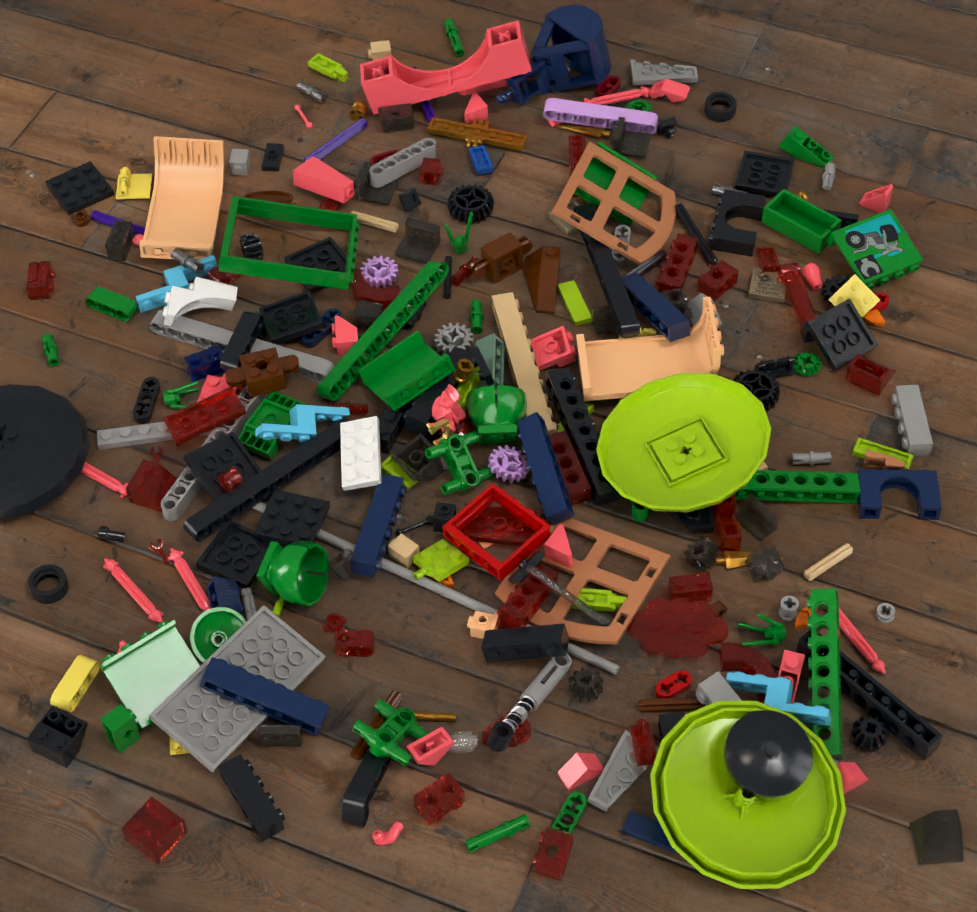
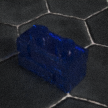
M219 345L184 357L186 370L192 382L207 378V375H215L226 371L220 368V360L223 353Z

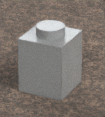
M232 149L229 160L231 175L248 176L251 162L249 149Z

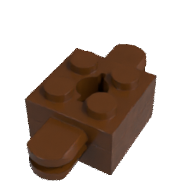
M509 232L482 246L481 258L471 263L469 271L477 279L485 275L493 284H496L523 269V255L531 251L533 244L527 237L522 236L517 239Z
M276 347L240 355L241 367L227 370L225 378L230 388L246 385L249 397L286 389L284 375L299 371V359L294 354L279 358Z

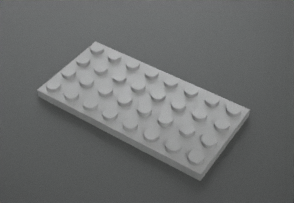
M264 605L149 716L150 720L212 773L269 716L201 688V679L211 658L224 659L228 664L245 668L254 675L264 676L268 681L275 684H283L292 691H295L326 658L325 655Z

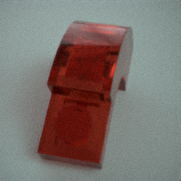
M354 269V278L351 284L352 296L363 308L383 313L401 293L398 285L387 288H374L368 285L360 269Z
M721 643L719 653L721 672L737 671L743 672L746 675L755 676L756 674H762L766 677L776 678L770 662L756 649L739 643ZM757 693L758 702L764 704L766 694Z

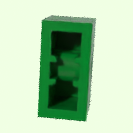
M122 704L100 719L107 740L120 754L141 739L138 731L140 727L135 721L137 718L135 713L130 708L126 709Z

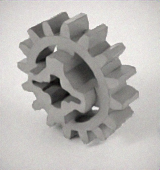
M449 323L448 327L442 325V330L437 329V334L434 335L435 347H437L438 352L442 351V355L451 352L455 346L467 351H471V346H474V335L471 333V329H466V325L460 327L459 323H456L455 326Z

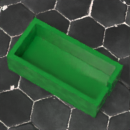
M783 189L763 208L761 223L820 254L828 246L827 239L831 232L840 229L842 220Z

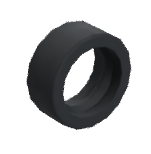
M725 92L710 94L705 101V115L716 122L731 120L736 113V99ZM722 104L728 106L729 108L719 110L713 108L712 106Z
M53 564L42 565L36 568L28 578V586L33 598L44 604L55 603L61 600L69 588L64 570ZM56 577L60 579L58 586L52 590L41 591L37 589L38 583L45 578Z

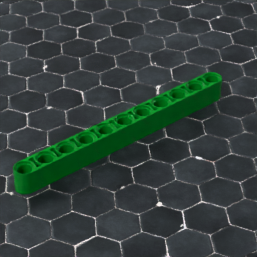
M438 261L427 262L317 386V395L319 397L336 401L358 378L359 374L357 371L371 362L447 277L449 273L447 263Z

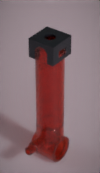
M798 262L779 265V279L781 282H784L801 326L800 333L804 343L815 341L805 324L817 316L802 281L800 266Z

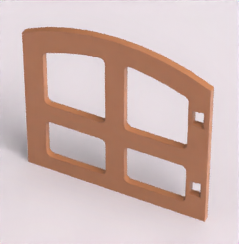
M589 141L551 213L636 264L641 265L652 258L667 241L675 221L676 199L674 191ZM592 158L600 160L616 171L607 190L602 189L583 176ZM628 178L660 197L661 210L659 221L654 220L619 198ZM576 188H580L600 200V205L591 221L586 220L567 208ZM612 209H615L651 230L653 235L640 247L633 248L605 231L603 227ZM570 216L573 217V218H575L576 220H578V221H580V222H579V223L576 222L575 220L571 219ZM617 245H620V246H622L623 248H625V249H627V250L625 251V250H623L622 248L618 247Z
M572 518L556 525L547 520L546 523L550 525L551 535L559 525L563 524L566 530L596 541L583 561L572 558L573 567L570 568L546 557L545 542L536 550H540L545 555L540 562L574 575L553 609L546 613L516 592L522 580L518 584H512L508 578L518 567L505 577L496 590L495 596L514 614L533 626L565 623L571 640L595 644H618L670 560V555ZM614 547L650 562L637 581H631L598 568L599 563L609 548ZM650 569L655 571L652 578L646 576ZM588 582L599 584L628 596L608 627L579 624L564 620L572 607V603L576 601L581 589ZM621 615L627 617L623 625L618 622Z

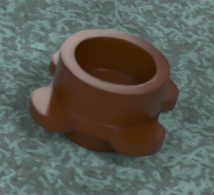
M80 210L76 214L71 215V220H74L77 226L84 227L91 220V215H88L85 210Z

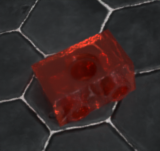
M721 260L718 264H714L707 273L699 277L698 292L711 297L713 302L716 301L737 283L738 270Z
M547 827L546 832L542 831L539 839L541 849L539 853H535L532 866H535L534 871L562 880L574 842V835ZM556 847L558 855L553 859H549L547 857L548 849Z

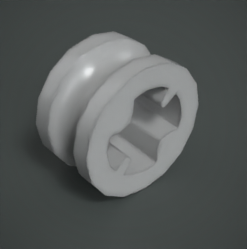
M889 603L880 604L877 607V619L883 623L892 622L895 617L894 606ZM882 611H889V615H886V613L883 615Z

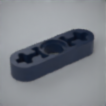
M338 309L326 311L321 316L326 329L301 336L302 345L306 348H313L332 332L335 316L342 318L341 311Z

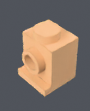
M475 611L474 616H469L467 627L470 628V636L483 639L485 630L498 629L499 613L493 615Z

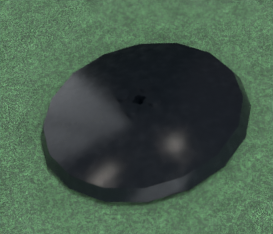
M12 384L0 386V520L32 513L62 495L82 471L90 447L86 419L68 399L40 386Z

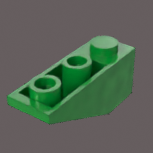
M796 125L784 136L778 145L790 156L825 168L827 163H831L835 157Z

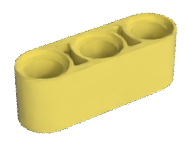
M78 655L54 690L50 700L51 705L67 712H73L97 676L100 662L83 655Z

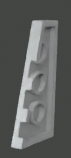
M630 59L633 86L653 85L664 79L678 83L698 82L697 68L695 66L675 64L672 67L667 65V63L654 65L650 64V61L636 63V60Z
M625 729L587 802L607 812L655 761L659 747Z

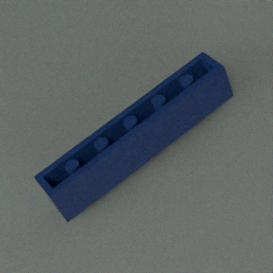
M637 272L621 277L633 308L666 339L673 342L690 336L691 322L689 318L673 306L644 277L640 276Z
M535 412L517 421V434L523 442L521 447L528 458V461H526L527 466L533 474V477H531L532 483L538 490L536 494L537 499L543 506L541 510L542 515L546 521L549 520L553 525H556L575 516L545 420Z
M381 474V484L376 487L350 560L351 573L374 578L376 571L380 570L382 565L381 556L386 554L387 540L390 541L392 536L391 527L396 525V513L401 510V498H405L407 487L404 486V478Z
M211 658L200 684V687L316 737L330 707L320 700L308 698L301 692H294L287 689L283 684H275L268 681L264 676L254 675L245 668L235 667L220 658Z

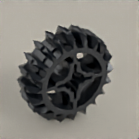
M470 184L468 186L462 185L461 188L456 187V190L452 191L448 198L449 213L453 216L454 220L458 219L459 223L464 221L467 224L470 212H473L472 224L474 222L480 223L481 220L486 221V218L490 217L494 209V200L491 192L487 188L484 189L483 186L477 187L476 184L474 186H470Z
M756 368L754 371L747 369L746 373L741 371L732 380L743 384L763 403L766 412H769L770 408H774L779 401V382H776L775 377H771L770 372L765 374L763 370L758 372Z

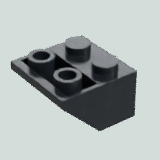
M52 705L27 737V740L33 752L67 768L80 751L88 723Z

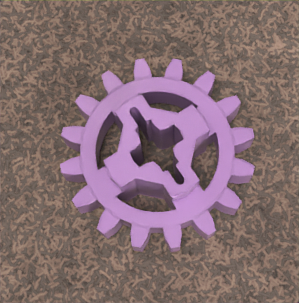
M382 255L379 258L373 256V260L367 258V263L363 262L362 267H360L361 280H364V284L369 283L370 288L374 285L376 289L379 286L386 288V284L391 286L392 281L396 282V277H399L398 265L395 264V260L390 261L389 257L384 259Z
M505 445L504 449L498 446L497 450L493 449L489 456L488 467L492 468L491 473L497 474V479L502 477L503 482L506 479L510 483H513L514 480L520 482L521 479H525L529 471L526 463L527 456L521 455V450L515 451L514 446L512 449H509L507 445Z

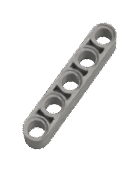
M433 138L422 139L370 167L371 186L382 187L435 159L436 140Z

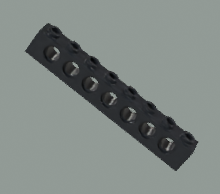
M569 368L547 371L545 385L595 505L617 501L619 492L602 474L596 451L600 435L596 433L594 421L588 415V407L583 403L580 389H577L575 376L571 374Z
M811 629L798 640L796 653L805 655L807 663L808 657H812V649L809 650L808 637H811ZM821 650L819 656H826L829 650ZM840 650L841 691L874 719L879 717V723L886 722V729L925 761L939 748L943 735ZM822 670L820 674L826 677L829 674V670Z

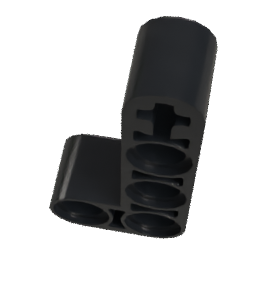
M243 312L221 357V369L229 370L241 367L239 356L250 353L256 339L264 340L266 328L263 315Z
M369 747L344 794L342 822L361 828L365 827L369 816L370 802L391 763V757H376L371 753Z

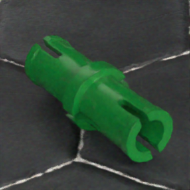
M480 300L471 301L470 313L471 332L473 334H480L483 331L482 321L484 319L482 302Z
M46 333L42 336L43 352L47 356L48 364L54 367L60 363L57 354L58 347L54 343L53 335Z

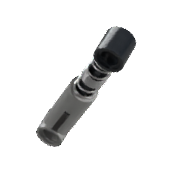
M568 654L566 656L551 657L547 665L522 693L520 702L513 707L506 716V719L493 725L487 740L492 750L496 752L505 751L518 729V725L522 724L528 717V713L535 711L559 681L565 678L572 663V659Z

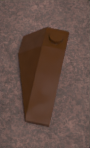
M543 246L525 257L524 275L528 282L536 313L554 314L561 247Z

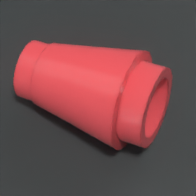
M815 263L807 264L802 269V275L814 291L820 290L823 286L820 269Z

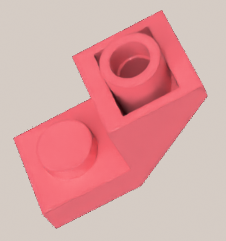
M664 79L653 84L649 95L652 99L666 95L672 103H676L687 98L690 87Z

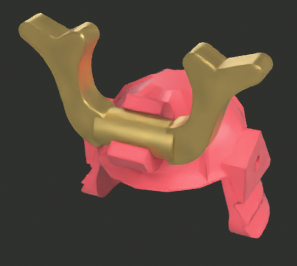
M450 384L433 403L432 415L436 423L426 424L431 435L440 428L442 432H445L441 438L433 441L434 445L453 435L456 430L455 425H459L458 422L466 418L465 411L457 402L460 400V395Z

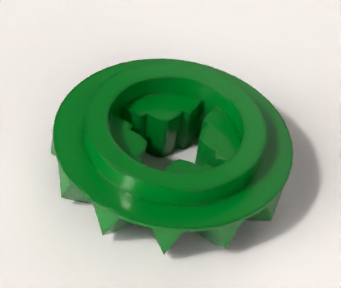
M633 100L626 105V109L652 112L651 105L643 100Z
M807 351L804 353L798 352L797 356H793L795 360L793 367L798 374L812 376L820 371L822 362L819 356L814 355V352L808 354Z

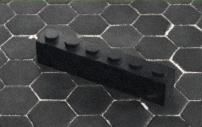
M456 346L451 352L447 353L455 369H457V363L460 359L471 361L470 357L473 356L472 352ZM454 371L414 399L410 410L407 409L404 415V420H406L405 429L424 436L428 434L429 428L426 424L436 422L432 415L434 401L441 396L448 384L452 385L455 389L459 385L454 380Z

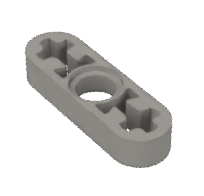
M627 225L617 226L614 236L629 245L630 227ZM612 249V256L616 266L623 267L626 265L627 258L621 255V258L617 259L620 253Z

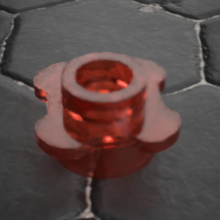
M337 613L329 614L323 629L326 632L333 631L336 634H340L343 632L342 627L346 623V618Z

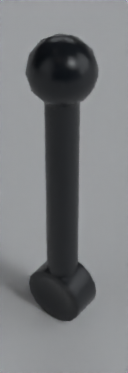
M428 516L425 521L404 529H397L396 535L399 536L401 533L403 534L425 524L432 525L433 517Z

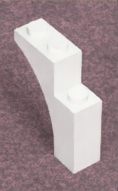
M195 277L194 282L189 284L188 289L172 286L170 292H166L164 302L167 303V307L164 306L162 317H165L164 325L172 326L174 321L181 315L195 309L219 308L232 311L236 302L238 287Z

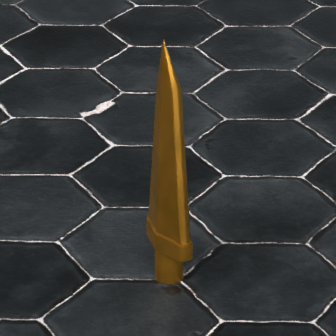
M571 124L556 125V127L598 138L602 136L611 137V131L605 130V128Z
M723 551V557H714V564L725 565L726 570L783 558L766 552Z

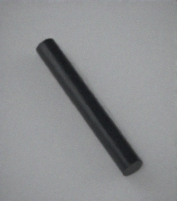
M446 256L445 263L449 267V273L444 279V298L450 299L452 257Z

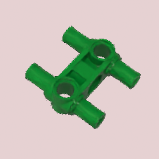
M476 431L465 435L453 434L441 440L439 444L425 449V455L429 460L443 455L453 477V480L441 485V491L444 495L455 491H468L479 486L482 481L495 476V473H491L492 468L486 467L477 470L467 446L479 441V435Z
M380 698L373 710L380 713L387 720L378 729H373L359 719L353 726L352 731L367 740L370 751L374 756L380 758L391 757L403 765V767H406L413 755L404 751L398 744L406 736L411 735L418 740L430 732L418 724L412 710L408 708L395 709Z

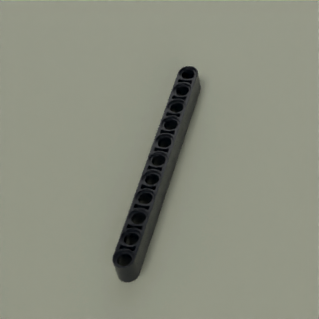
M592 204L574 206L576 214L588 221L592 220L595 214ZM580 230L620 337L639 335V321L610 248Z
M342 418L195 513L184 522L183 529L195 541L201 542L271 496L274 489H282L341 450L340 423L348 422L349 420Z

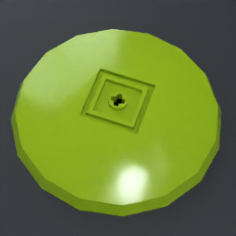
M679 373L650 381L621 399L602 424L596 451L603 476L622 497L654 511L691 512L720 504L749 483L767 456L771 426L763 403L743 384L716 374Z

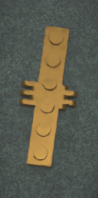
M432 117L427 127V133L465 140L467 148H471L472 144L473 147L487 144L523 151L527 143V135L490 128L491 121H487L486 125H484L485 120H480L478 124V119H474L471 125Z

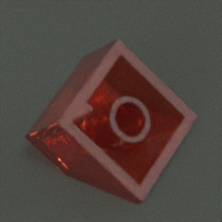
M143 459L126 487L129 502L162 512L161 501L177 478L162 465Z

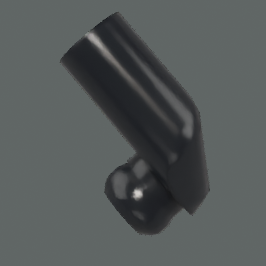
M101 526L97 535L102 540L124 542L125 532L112 531L107 526Z

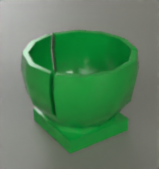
M495 385L479 387L467 394L465 403L467 416L478 429L479 445L517 443V421L524 418L527 408L526 394L522 389L513 386L497 385L498 403H495Z
M271 541L256 576L272 596H280L283 600L300 607L311 606L317 603L325 592L329 576L310 574L308 571L329 574V558L324 547L311 541H296L284 548L278 542Z

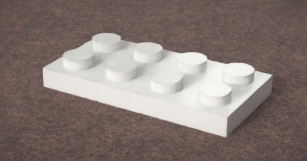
M374 416L340 423L343 490L347 491L381 484L378 417Z

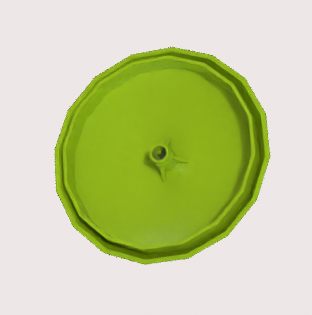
M717 701L686 714L662 739L650 774L654 813L672 848L702 875L739 889H780L813 874L837 846L846 813L841 773L823 741L792 714L758 701ZM771 710L783 713L795 720L803 728L810 740L813 752L810 773L803 784L787 796L773 799L754 796L743 790L732 779L724 761L726 737L733 725L740 718L751 712Z

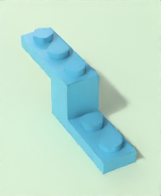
M214 255L197 260L204 264V270L200 271V274L182 265L163 271L166 287L135 296L140 313L167 305L164 302L166 292H170L172 286L188 289V281L194 280L195 277L200 278L218 272Z
M296 404L289 411L291 425L262 423L255 430L256 437L263 438L264 440L275 438L281 439V441L299 440V442H306L317 434L316 422L332 421L335 423L342 418H347L350 415L349 408Z
M743 672L727 673L726 681L733 690L766 694L764 704L790 713L802 723L830 726L831 715L829 709L819 705L811 707L801 703L790 704L793 693L791 680L784 677L770 678L762 674L754 676L746 675Z

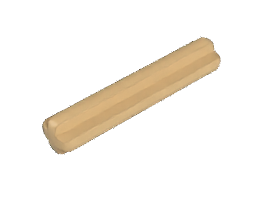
M357 211L351 212V214H357L356 222L396 233L399 228V224Z
M845 543L806 569L803 574L808 581L813 580L852 554L853 547L849 543Z

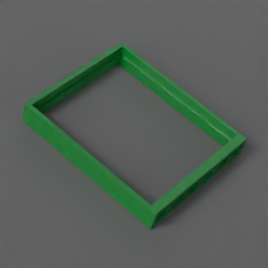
M232 196L220 254L219 271L348 290L349 283H353L360 224V222H356L357 214ZM237 214L349 231L345 273L229 256Z

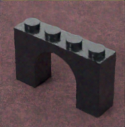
M725 189L723 196L719 197L718 206L720 208H716L715 218L717 220H713L712 224L714 232H710L708 242H711V250L752 257L757 232L736 229L730 226L727 221L736 217L761 220L766 196Z

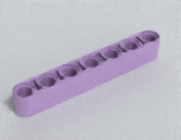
M548 98L545 101L543 112L544 118L551 121L647 135L655 134L658 124V115L653 112L557 98Z

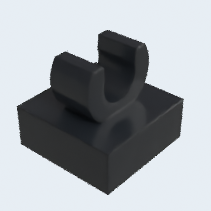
M675 117L659 122L657 127L658 135L665 133L667 139L674 137L673 134L676 133L675 125L677 123Z
M411 188L399 194V200L404 211H409L421 204L416 188Z

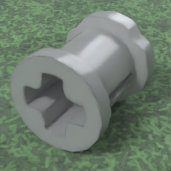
M794 596L783 597L780 602L779 617L785 622H792L796 619L799 601Z

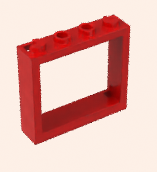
M493 483L442 526L446 540L500 582L517 568L520 561L524 558L527 559L551 536L550 525L546 523L545 519H540L532 509L524 507L517 498H512L503 488L500 489ZM494 501L536 532L502 563L461 532L465 526Z

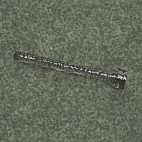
M533 565L527 566V572L593 618L596 626L606 627L612 618L607 613H598Z

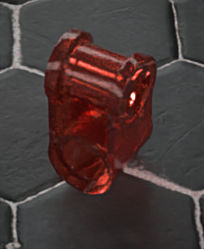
M341 630L335 634V652L341 657H369L374 653V633L370 630Z

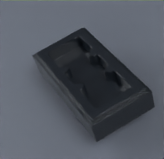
M267 143L262 162L263 171H279L284 144Z
M539 550L535 551L528 559L524 558L517 565L518 569L508 580L512 584H518L545 555Z

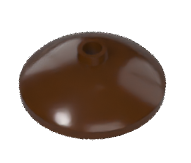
M274 190L256 191L242 196L244 198L290 204L293 201L291 193Z

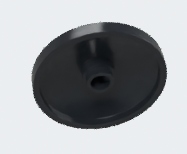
M759 710L743 716L730 729L724 744V761L730 776L743 790L757 797L773 799L787 796L803 784L812 767L813 752L807 734L795 720L777 711Z

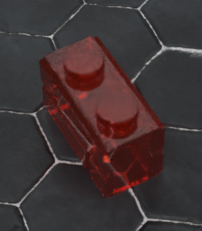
M49 261L29 263L26 290L30 300L51 298V292L54 291L52 279H55L56 274L55 268L51 267Z
M710 573L669 577L668 593L671 606L711 601L713 586Z

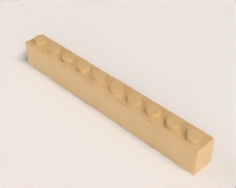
M513 292L493 295L492 310L501 340L504 342V351L516 388L522 389L526 394L527 408L524 418L537 412L545 420L550 439L554 441V433H557L556 423L551 420L553 418L552 409L547 407L548 397L547 393H543V380H539L538 377L540 376L539 367L534 364L536 362L535 354L530 351L532 349L530 338L527 339L526 325L522 324L523 314L518 311L519 301L514 298Z

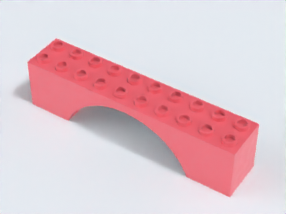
M519 20L487 29L479 49L463 63L448 69L437 71L414 69L400 63L393 56L360 64L361 85L373 115L532 72L529 51Z

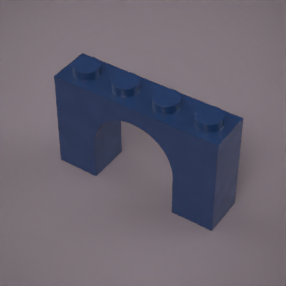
M858 469L860 495L857 501L859 519H879L882 509L880 493L890 488L906 490L915 498L919 520L939 519L942 507L937 471Z

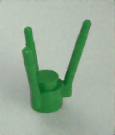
M473 212L469 214L466 233L457 236L455 239H453L448 225L445 224L450 245L454 246V251L458 254H463L468 249Z
M198 381L163 392L165 405H170L171 409L209 411L207 407L178 404V402H181V395L199 390L198 387L187 389L198 385Z
M758 613L757 616L772 625L762 628L744 623L737 624L739 627L763 632L765 637L768 638V640L743 642V646L770 644L778 646L786 637V629L783 627V623L776 622L761 613Z

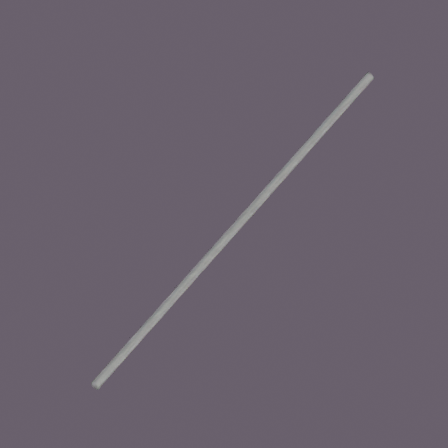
M260 502L252 509L264 513L267 504ZM320 529L317 536L318 539L350 554H353L356 546ZM381 557V568L474 611L493 615L499 613V622L511 628L532 626L423 576L416 580L412 575L413 571ZM571 643L568 644V654L614 675L618 673L619 665Z

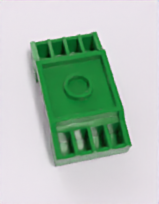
M276 391L272 392L267 398L263 399L244 424L238 439L247 451L272 461L279 453L277 443L280 439L264 440L263 438L256 437L255 430L262 423L291 425L289 411L296 404L306 405V403Z

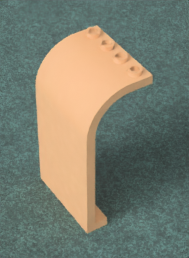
M154 136V189L143 240H140L139 244L141 258L173 259L171 258V252L175 251V248H179L186 254H191L195 260L212 256L223 195V141Z
M703 297L702 315L699 321L690 328V336L670 342L663 335L585 341L584 334H576L584 401L624 398L650 381L679 373L717 375L720 369L721 356H724V346L720 344L721 331H717L719 322L718 317H714L716 315V306L712 304L711 297Z

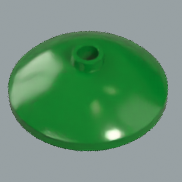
M215 607L201 613L193 622L189 636L190 646L196 658L204 663L247 622L244 617L235 610L226 607ZM215 637H219L221 639L220 644L215 642Z

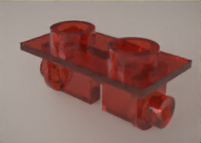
M640 719L637 721V725L629 726L637 765H652L655 762L657 752L651 726L645 719Z

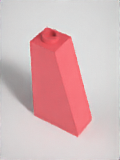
M312 156L293 170L294 186L341 203L347 202L354 196V181L316 157Z

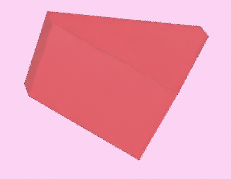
M473 92L464 113L466 124L472 125L474 119H478V122L488 119V106L476 92Z
M889 184L866 192L858 204L878 213L884 212L890 204L893 185Z
M561 524L545 542V555L570 568L573 567L572 553L564 525Z
M440 727L407 745L406 749L413 755L412 757L418 764L435 766L454 745V741L445 729Z
M576 752L557 774L567 790L570 791L601 775L604 767L594 753Z
M839 762L836 765L841 773L844 794L868 781V778L855 762Z

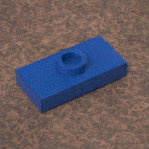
M484 145L468 148V153L477 175L494 172V167Z

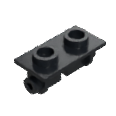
M790 356L779 358L777 361H760V363L754 365L758 372L762 370L765 374L770 372L771 377L796 373L793 364H795L794 357Z

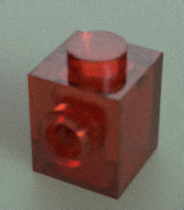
M424 157L420 169V184L437 186L439 177L443 175V166H441L440 159Z

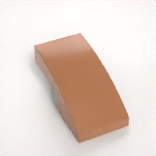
M866 451L863 468L904 470L905 463L886 454Z

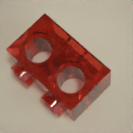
M447 773L413 796L415 808L429 825L433 822H439L448 812L457 810L465 802L464 790L450 773ZM453 793L452 796H446L445 794ZM431 804L436 805L434 808L427 807Z

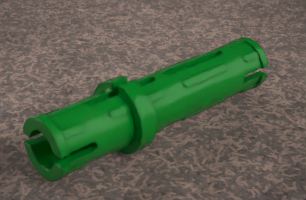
M448 18L444 21L446 35L450 38L455 56L462 57L465 51L458 36L459 31L455 27L453 19Z
M523 814L508 822L505 820L501 825L465 840L469 853L471 854L503 838L513 837V834L531 827L526 814Z

